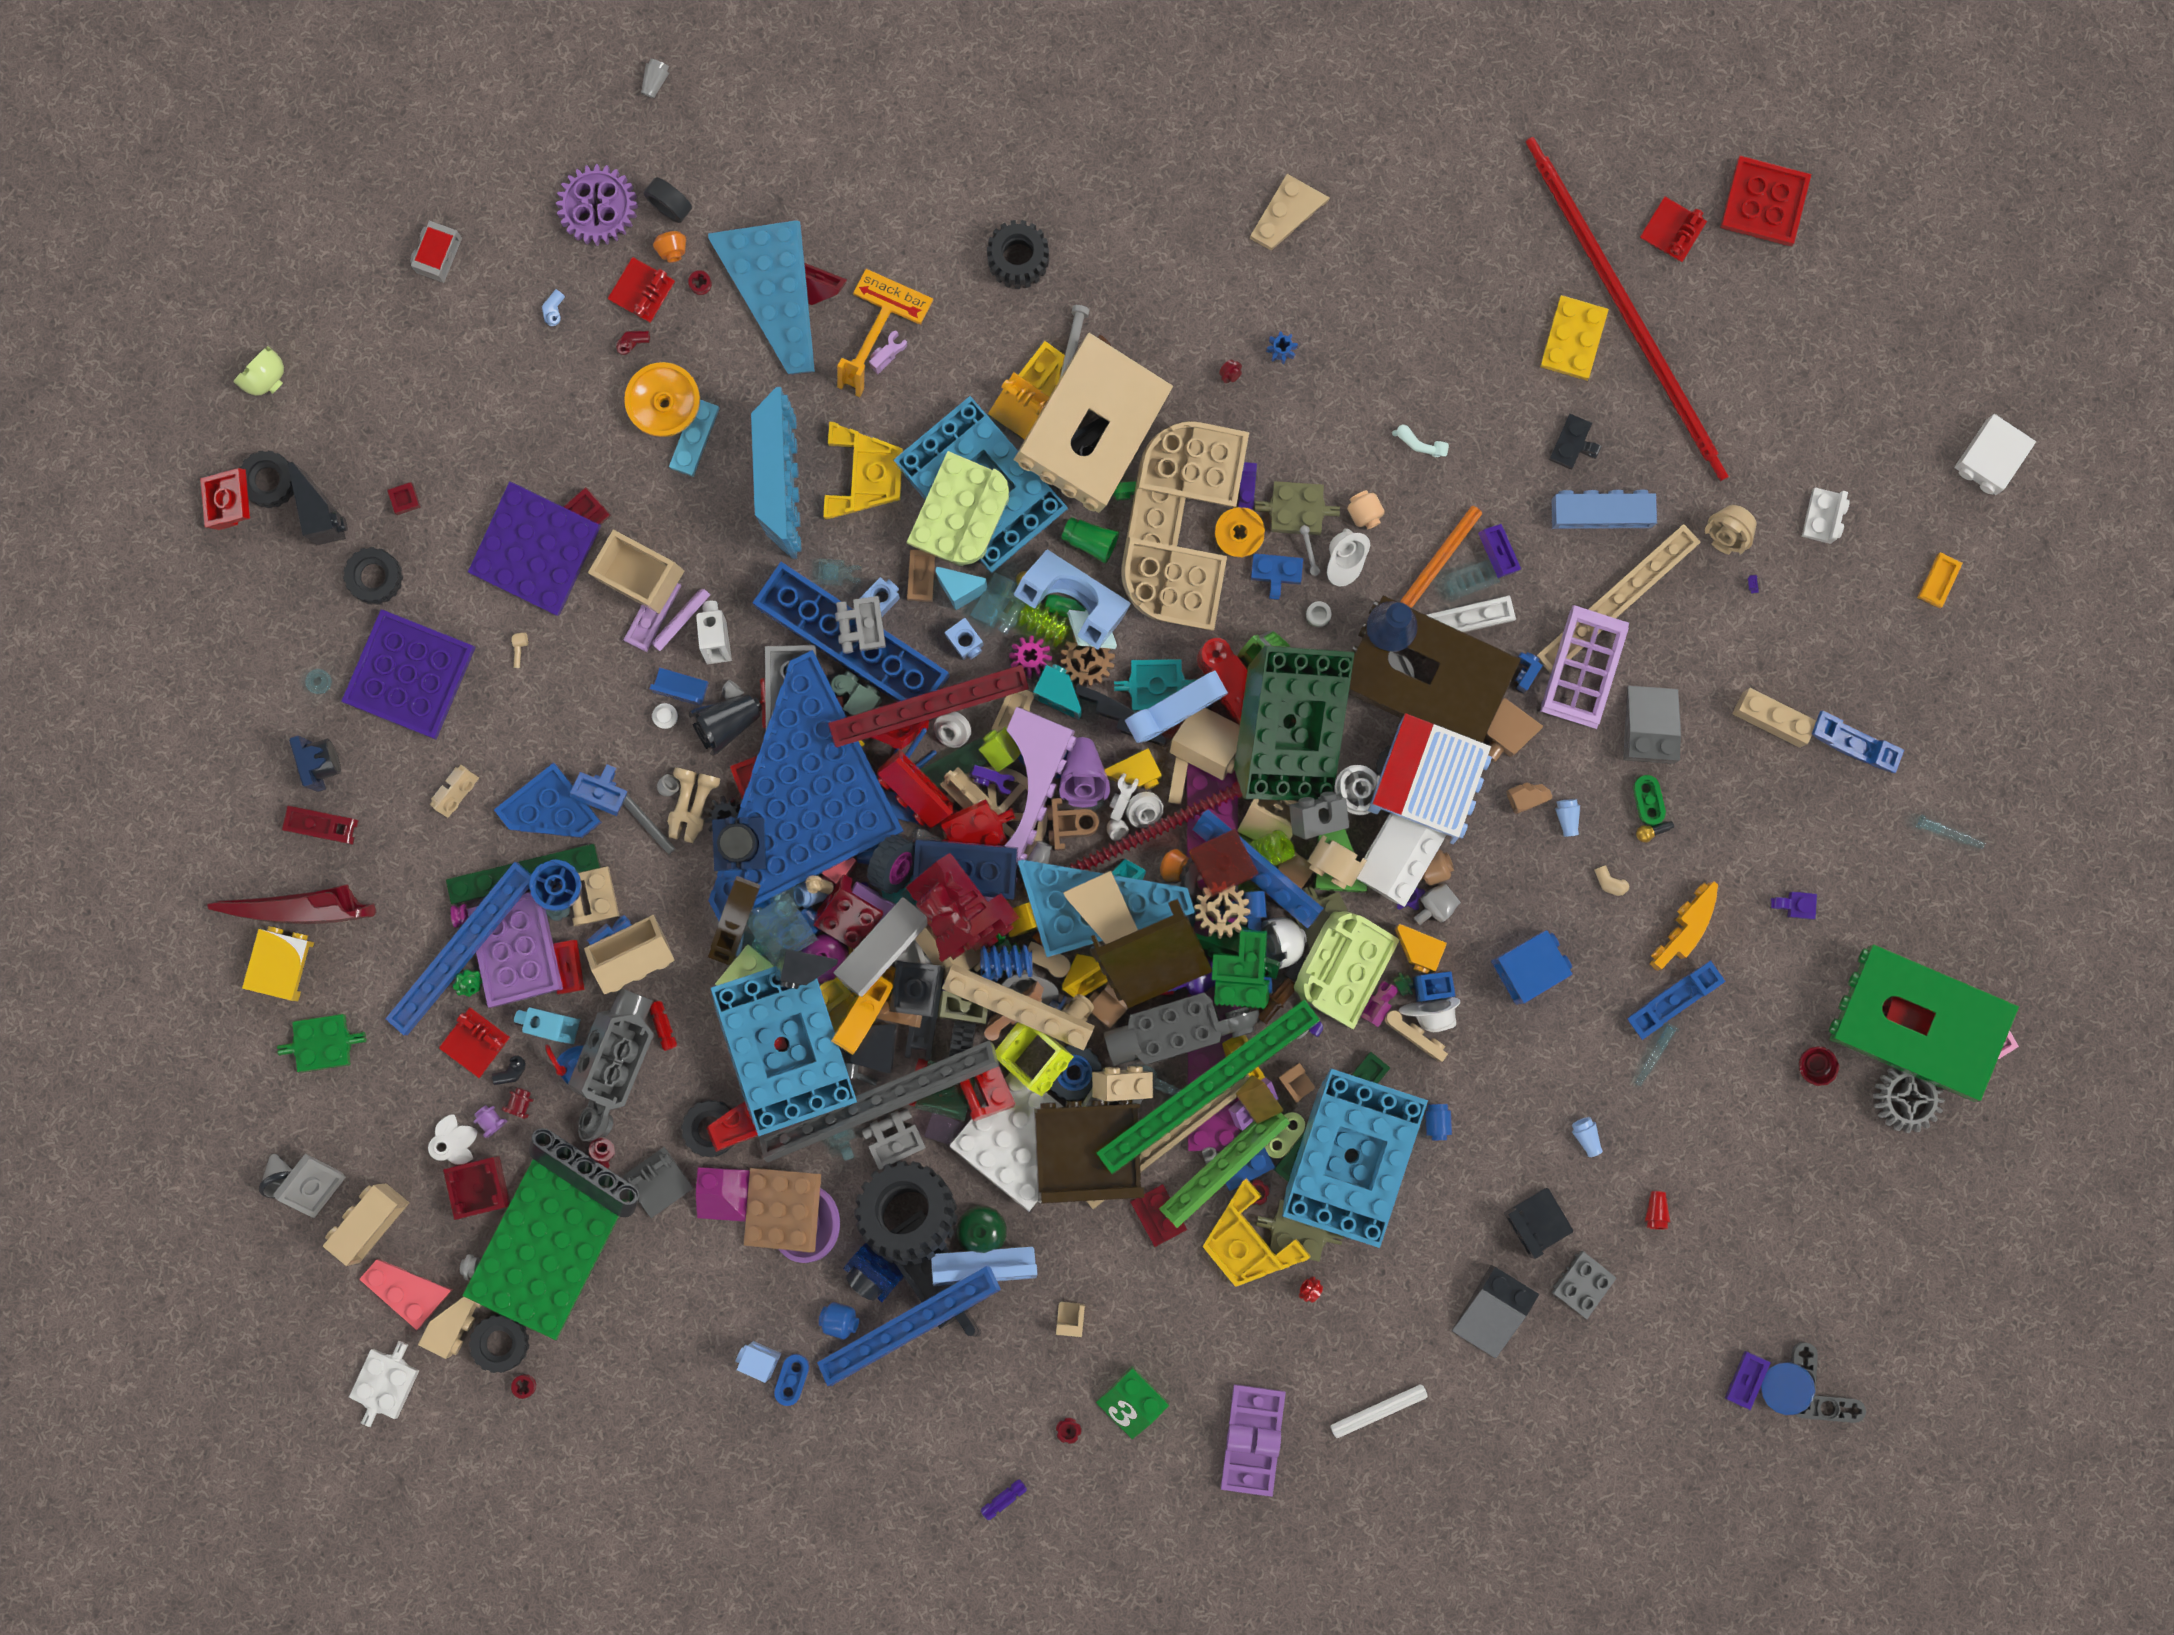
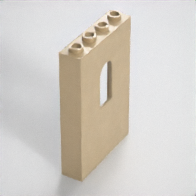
M1088 333L1075 352L1013 460L1018 462L1022 469L1032 471L1040 476L1043 482L1050 485L1053 484L1061 489L1062 493L1067 497L1075 498L1082 502L1088 510L1100 513L1109 502L1173 385L1091 333ZM1090 409L1109 421V424L1093 452L1088 456H1079L1071 448V439L1087 410Z

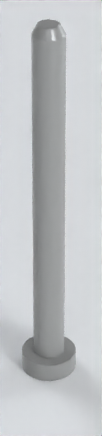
M1074 305L1072 307L1071 313L1074 315L1060 378L1077 350L1083 320L1089 315V309L1082 305Z

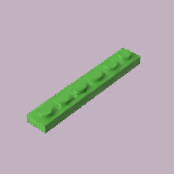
M1279 1113L1258 1124L1253 1121L1159 1208L1160 1211L1178 1228L1290 1124L1288 1119L1282 1113Z

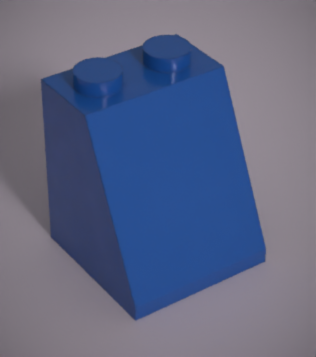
M1547 930L1491 960L1515 1005L1526 1003L1572 975L1570 971L1572 968L1571 962L1566 955H1561L1557 948L1560 944L1553 933L1549 934Z

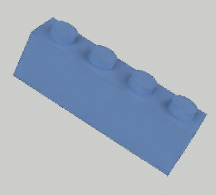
M1563 490L1559 491L1552 498V529L1652 528L1657 523L1656 494H1648V490L1633 491V494H1623V490L1608 491V494H1599L1597 490H1587L1583 494H1574V491Z

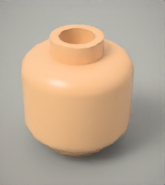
M1366 490L1350 498L1351 503L1348 505V511L1357 527L1366 526L1368 530L1381 523L1379 519L1384 515V509L1375 493H1368Z

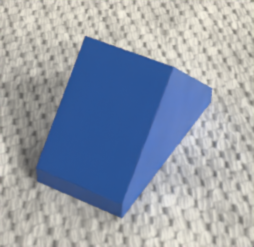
M1451 971L1420 975L1412 978L1417 1003L1456 996Z

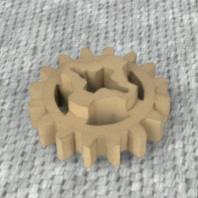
M1222 882L1220 888L1215 883H1212L1211 891L1203 888L1204 897L1197 896L1196 900L1201 905L1194 906V911L1200 912L1195 916V920H1202L1200 929L1209 928V936L1214 932H1218V938L1221 939L1223 933L1226 932L1230 938L1232 937L1233 929L1238 933L1241 931L1242 928L1239 924H1247L1248 920L1243 916L1250 914V909L1244 908L1248 905L1249 900L1241 899L1244 891L1236 893L1235 884L1229 889L1226 888V882ZM1218 895L1214 902L1207 903L1211 897ZM1228 896L1232 897L1237 904H1233L1228 899ZM1223 900L1224 910L1226 911L1221 920L1220 911L1217 909H1219ZM1207 916H1211L1215 920L1216 925L1213 924L1207 918ZM1238 917L1232 924L1226 926V922L1230 918Z

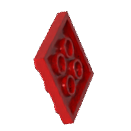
M1739 156L1720 228L1792 247L1795 243L1812 174Z

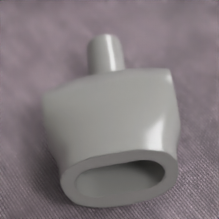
M1442 883L1422 895L1421 901L1425 909L1417 914L1414 919L1421 925L1432 916L1442 923L1453 914L1461 902L1445 883Z

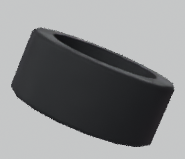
M654 178L643 192L646 199L659 212L674 222L681 223L692 209V204L674 186L661 178Z

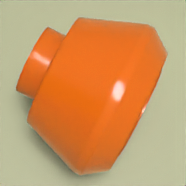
M678 231L666 232L655 238L653 247L663 260H667L669 263L677 262L685 254L686 236Z
M1178 849L1167 852L1162 860L1160 873L1165 882H1181L1180 874H1182L1183 865H1186L1189 858Z

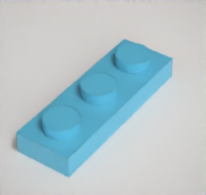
M700 400L697 416L682 431L669 465L670 469L694 477L719 412V406Z

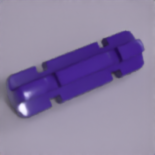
M1020 1479L1011 1484L1010 1489L1006 1488L992 1499L991 1504L987 1503L982 1507L981 1513L985 1519L991 1520L996 1516V1512H1001L1014 1502L1017 1496L1023 1495L1027 1491L1025 1484Z

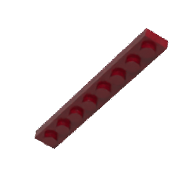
M1018 665L829 722L828 727L834 747L836 748L1025 691L1029 687L1023 666Z

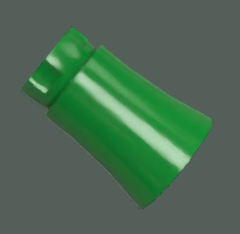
M1073 517L1066 523L1062 534V540L1089 553L1104 564L1109 561L1119 538V531L1106 529Z

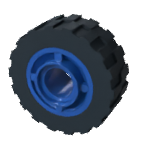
M1072 1045L1064 1046L1074 1057L1069 1062L1068 1067L1056 1078L1050 1089L1055 1095L1064 1100L1080 1101L1086 1099L1092 1089V1072H1100L1101 1063L1098 1061V1057L1088 1048H1085L1083 1051ZM1072 1065L1080 1069V1077L1077 1080H1070L1067 1077V1069Z

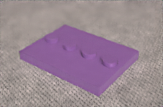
M531 892L525 893L476 952L488 1008L563 989L546 910L535 902ZM477 907L467 909L468 917Z

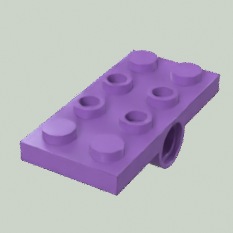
M1234 1384L1221 1490L1273 1497L1277 1458L1281 1444L1285 1391Z

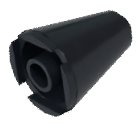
M748 694L695 708L689 711V717H695L696 723L692 724L703 746L706 749L712 748L710 754L714 756L760 717L759 711L762 710V706L756 697L752 698Z

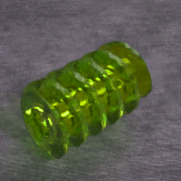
M1041 602L1035 609L1025 604L1020 613L1018 625L1022 627L1028 623V632L1036 628L1035 635L1037 637L1045 633V642H1049L1054 638L1053 647L1063 643L1072 629L1071 624L1069 626L1066 625L1067 617H1063L1058 621L1059 612L1056 611L1050 616L1049 606L1040 610Z
M1275 830L1248 843L1274 866L1295 856L1292 842L1280 830Z

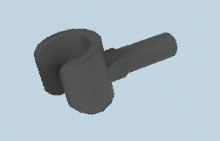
M845 1064L849 1078L862 1080L876 1086L877 1080L858 1073L859 1065Z

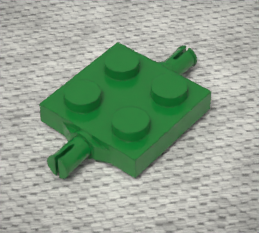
M340 1014L292 1022L293 1043L278 1045L277 1049H279V1056L294 1053L297 1072L304 1073L350 1066L351 1044L366 1043L367 1039L364 1038L366 1037L365 1032L350 1034L347 1029L346 1015Z

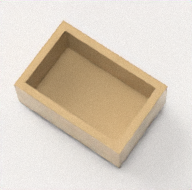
M613 530L588 573L599 582L660 614L683 575L684 570L670 559Z
M654 915L584 948L591 971L604 995L609 992H616L623 985L641 980L648 973L656 969H663L675 961L668 942Z
M387 1183L366 1187L359 1196L361 1201L356 1207L351 1206L342 1216L344 1221L341 1225L333 1227L326 1235L327 1241L323 1247L345 1266L360 1263L409 1204L405 1198Z

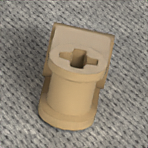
M1077 994L1063 1008L1062 1012L1086 1022L1088 1016L1094 1010V1006L1088 998Z

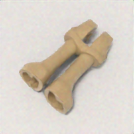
M675 767L673 775L680 781L681 788L674 812L669 813L667 820L669 824V838L678 839L683 822H686L688 824L685 830L684 841L693 843L698 833L703 830L704 820L701 819L706 798L712 789L719 786L720 778L699 774L696 797L691 811L688 812L691 792L698 773Z

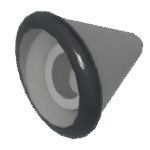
M277 1154L270 1155L259 1185L260 1194L266 1198H275L273 1194L293 1170Z

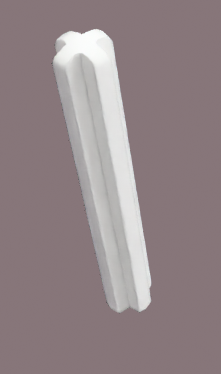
M1418 1385L1332 1424L1331 1430L1336 1438H1340L1428 1397L1423 1385Z

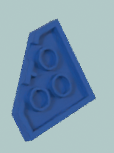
M555 763L551 764L494 809L508 829L512 831L583 838L602 823L588 804L570 797L573 785Z

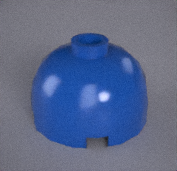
M555 859L537 866L531 874L529 888L533 899L542 908L550 911H561L574 905L580 896L582 884L578 872L572 865L566 861Z

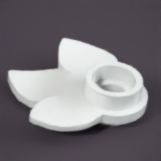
M448 1115L435 1128L436 1136L429 1143V1154L437 1161L449 1160L455 1165L466 1164L473 1160V1156L467 1148L475 1141L478 1131L470 1126H458L455 1115ZM438 1144H445L446 1150L439 1152L436 1149Z

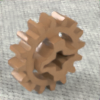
M1074 635V643L1067 641L1066 646L1068 650H1062L1061 655L1066 657V659L1060 662L1061 665H1067V668H1065L1067 670L1066 674L1071 673V682L1078 679L1080 685H1083L1085 681L1088 682L1089 687H1092L1095 680L1097 683L1102 684L1101 677L1109 678L1110 676L1107 669H1114V664L1109 661L1115 659V654L1108 653L1111 650L1110 648H1099L1103 652L1104 658L1098 656L1095 647L1086 646L1080 651L1076 650L1080 645L1077 644ZM1089 650H1091V660L1093 661H1090L1089 665L1084 669L1085 664L1082 658H1085ZM1071 661L1078 664L1080 668L1079 673L1073 668ZM1095 668L1101 669L1098 673L1094 675H1088L1089 672L1094 670Z

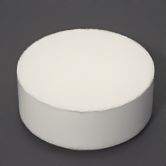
M1320 601L1312 603L1306 611V619L1314 627L1325 626L1330 621L1332 615L1330 607Z

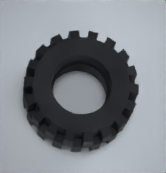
M1011 220V225L1001 224V229L998 230L996 228L993 231V237H989L987 247L988 266L990 267L991 274L996 276V280L999 283L1003 281L1006 287L1010 288L1012 284L1015 285V289H1020V285L1025 284V287L1028 288L1031 287V282L1038 283L1040 276L1044 277L1046 273V267L1049 265L1048 241L1044 238V233L1041 229L1037 231L1036 225L1033 223L1027 226L1024 220H1021V224H1016V220ZM1014 244H1022L1031 249L1033 256L1025 264L1014 265L1007 262L1003 257L1005 250Z

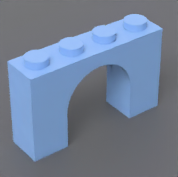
M1048 549L1022 577L1014 593L1015 597L1034 609L1050 593H1064L1076 598L1085 606L1089 613L1077 636L1098 650L1122 621L1131 605L1129 601Z

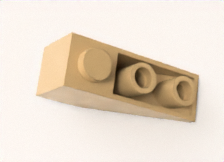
M461 1298L429 1322L418 1345L445 1359L451 1357L452 1354L456 1355L463 1344L460 1338L464 1330L468 1332L475 1320L472 1317L475 1308H480L482 1305L468 1298Z

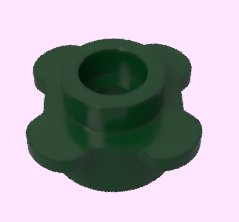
M1399 972V976L1395 977L1393 981L1402 997L1407 994L1413 995L1411 989L1415 986L1408 974L1403 976Z

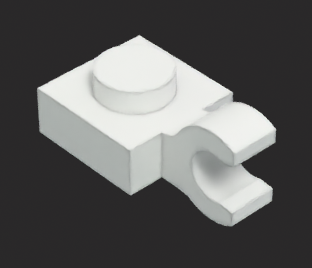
M1125 773L1118 780V788L1121 794L1115 793L1110 807L1114 809L1110 818L1119 822L1132 793L1136 790L1139 780L1135 779L1132 785L1126 784L1124 781Z

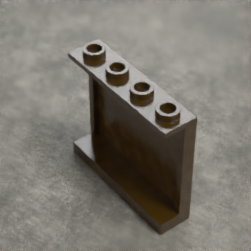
M1178 898L1168 902L1173 915L1103 946L1099 944L1095 935L1091 936L1094 944L1090 948L1093 957L1099 963L1103 975H1106L1108 983L1113 988L1118 1001L1123 1000L1127 1008L1212 972L1205 951Z
M1092 1100V1105L1082 1106L1081 1101L1066 1102V1107H1056V1103H1040V1108H1034L1038 1202L1044 1204L1144 1198V1187L1141 1186L1140 1155L1112 1175L1097 1154L1098 1151L1138 1123L1137 1108H1140V1104L1133 1103V1100H1119L1117 1104L1107 1105V1101Z

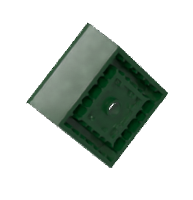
M1264 645L1250 663L1247 671L1234 764L1243 798L1299 801L1301 798L1312 797L1316 800L1318 797H1321V793L1334 792L1355 652ZM1290 714L1291 722L1285 727L1283 720L1286 715Z

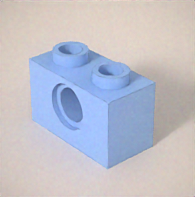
M753 1341L748 1346L745 1345L744 1348H741L735 1361L739 1363L737 1370L765 1383L771 1378L781 1353Z

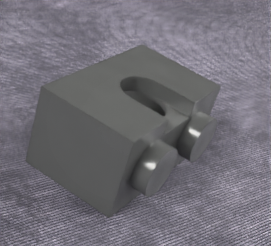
M1336 792L1321 793V797H1318L1316 800L1312 797L1301 798L1298 803L1289 805L1292 834L1303 839L1349 828L1347 800L1336 795Z

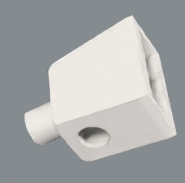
M706 601L702 604L703 612L696 615L700 651L707 664L732 661L726 619L722 610H718L716 601Z

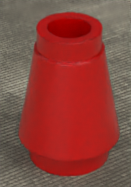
M1652 1191L1650 1193L1645 1217L1648 1229L1666 1230L1668 1229V1223H1671L1666 1192Z

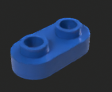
M792 1354L783 1363L774 1392L776 1400L781 1405L791 1406L801 1396L809 1372V1362L801 1354ZM794 1362L800 1363V1371L796 1372L792 1369ZM786 1387L792 1388V1396H786L784 1394V1389Z

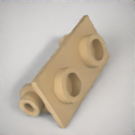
M460 765L458 768L455 767L446 779V782L451 785L450 788L447 789L442 785L431 798L432 802L430 805L448 818L458 808L459 803L466 794L472 790L479 777L471 773L463 765Z
M959 767L953 772L950 770L944 776L945 780L940 784L963 809L985 799L989 805L993 803Z

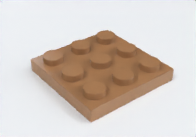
M750 1168L744 1246L815 1252L821 1174Z

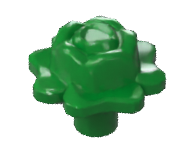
M466 969L456 975V981L452 987L456 990L457 995L471 997L480 991L482 978L479 971Z

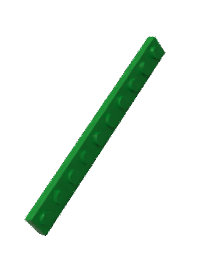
M1304 999L1098 1151V1156L1113 1175L1320 1022V1019Z

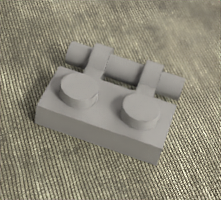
M879 596L854 599V610L848 611L846 602L836 603L837 613H835L836 621L839 622L840 628L838 639L839 644H842L844 654L852 653V643L859 641L861 651L886 647ZM856 619L858 632L850 633L849 620Z
M908 1108L901 1112L897 1110L891 1113L890 1117L880 1122L876 1120L870 1123L869 1127L862 1130L865 1139L874 1135L876 1137L877 1143L868 1147L879 1170L889 1163L893 1164L926 1148L916 1125L907 1129L904 1125V1121L912 1118ZM896 1125L898 1133L885 1138L883 1131Z

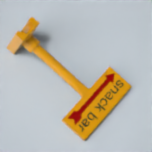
M868 269L864 271L853 295L881 307V311L856 358L852 359L851 362L841 358L837 366V388L842 389L845 383L855 387V396L859 398L864 390V362L890 313H895L921 325L933 302V298Z

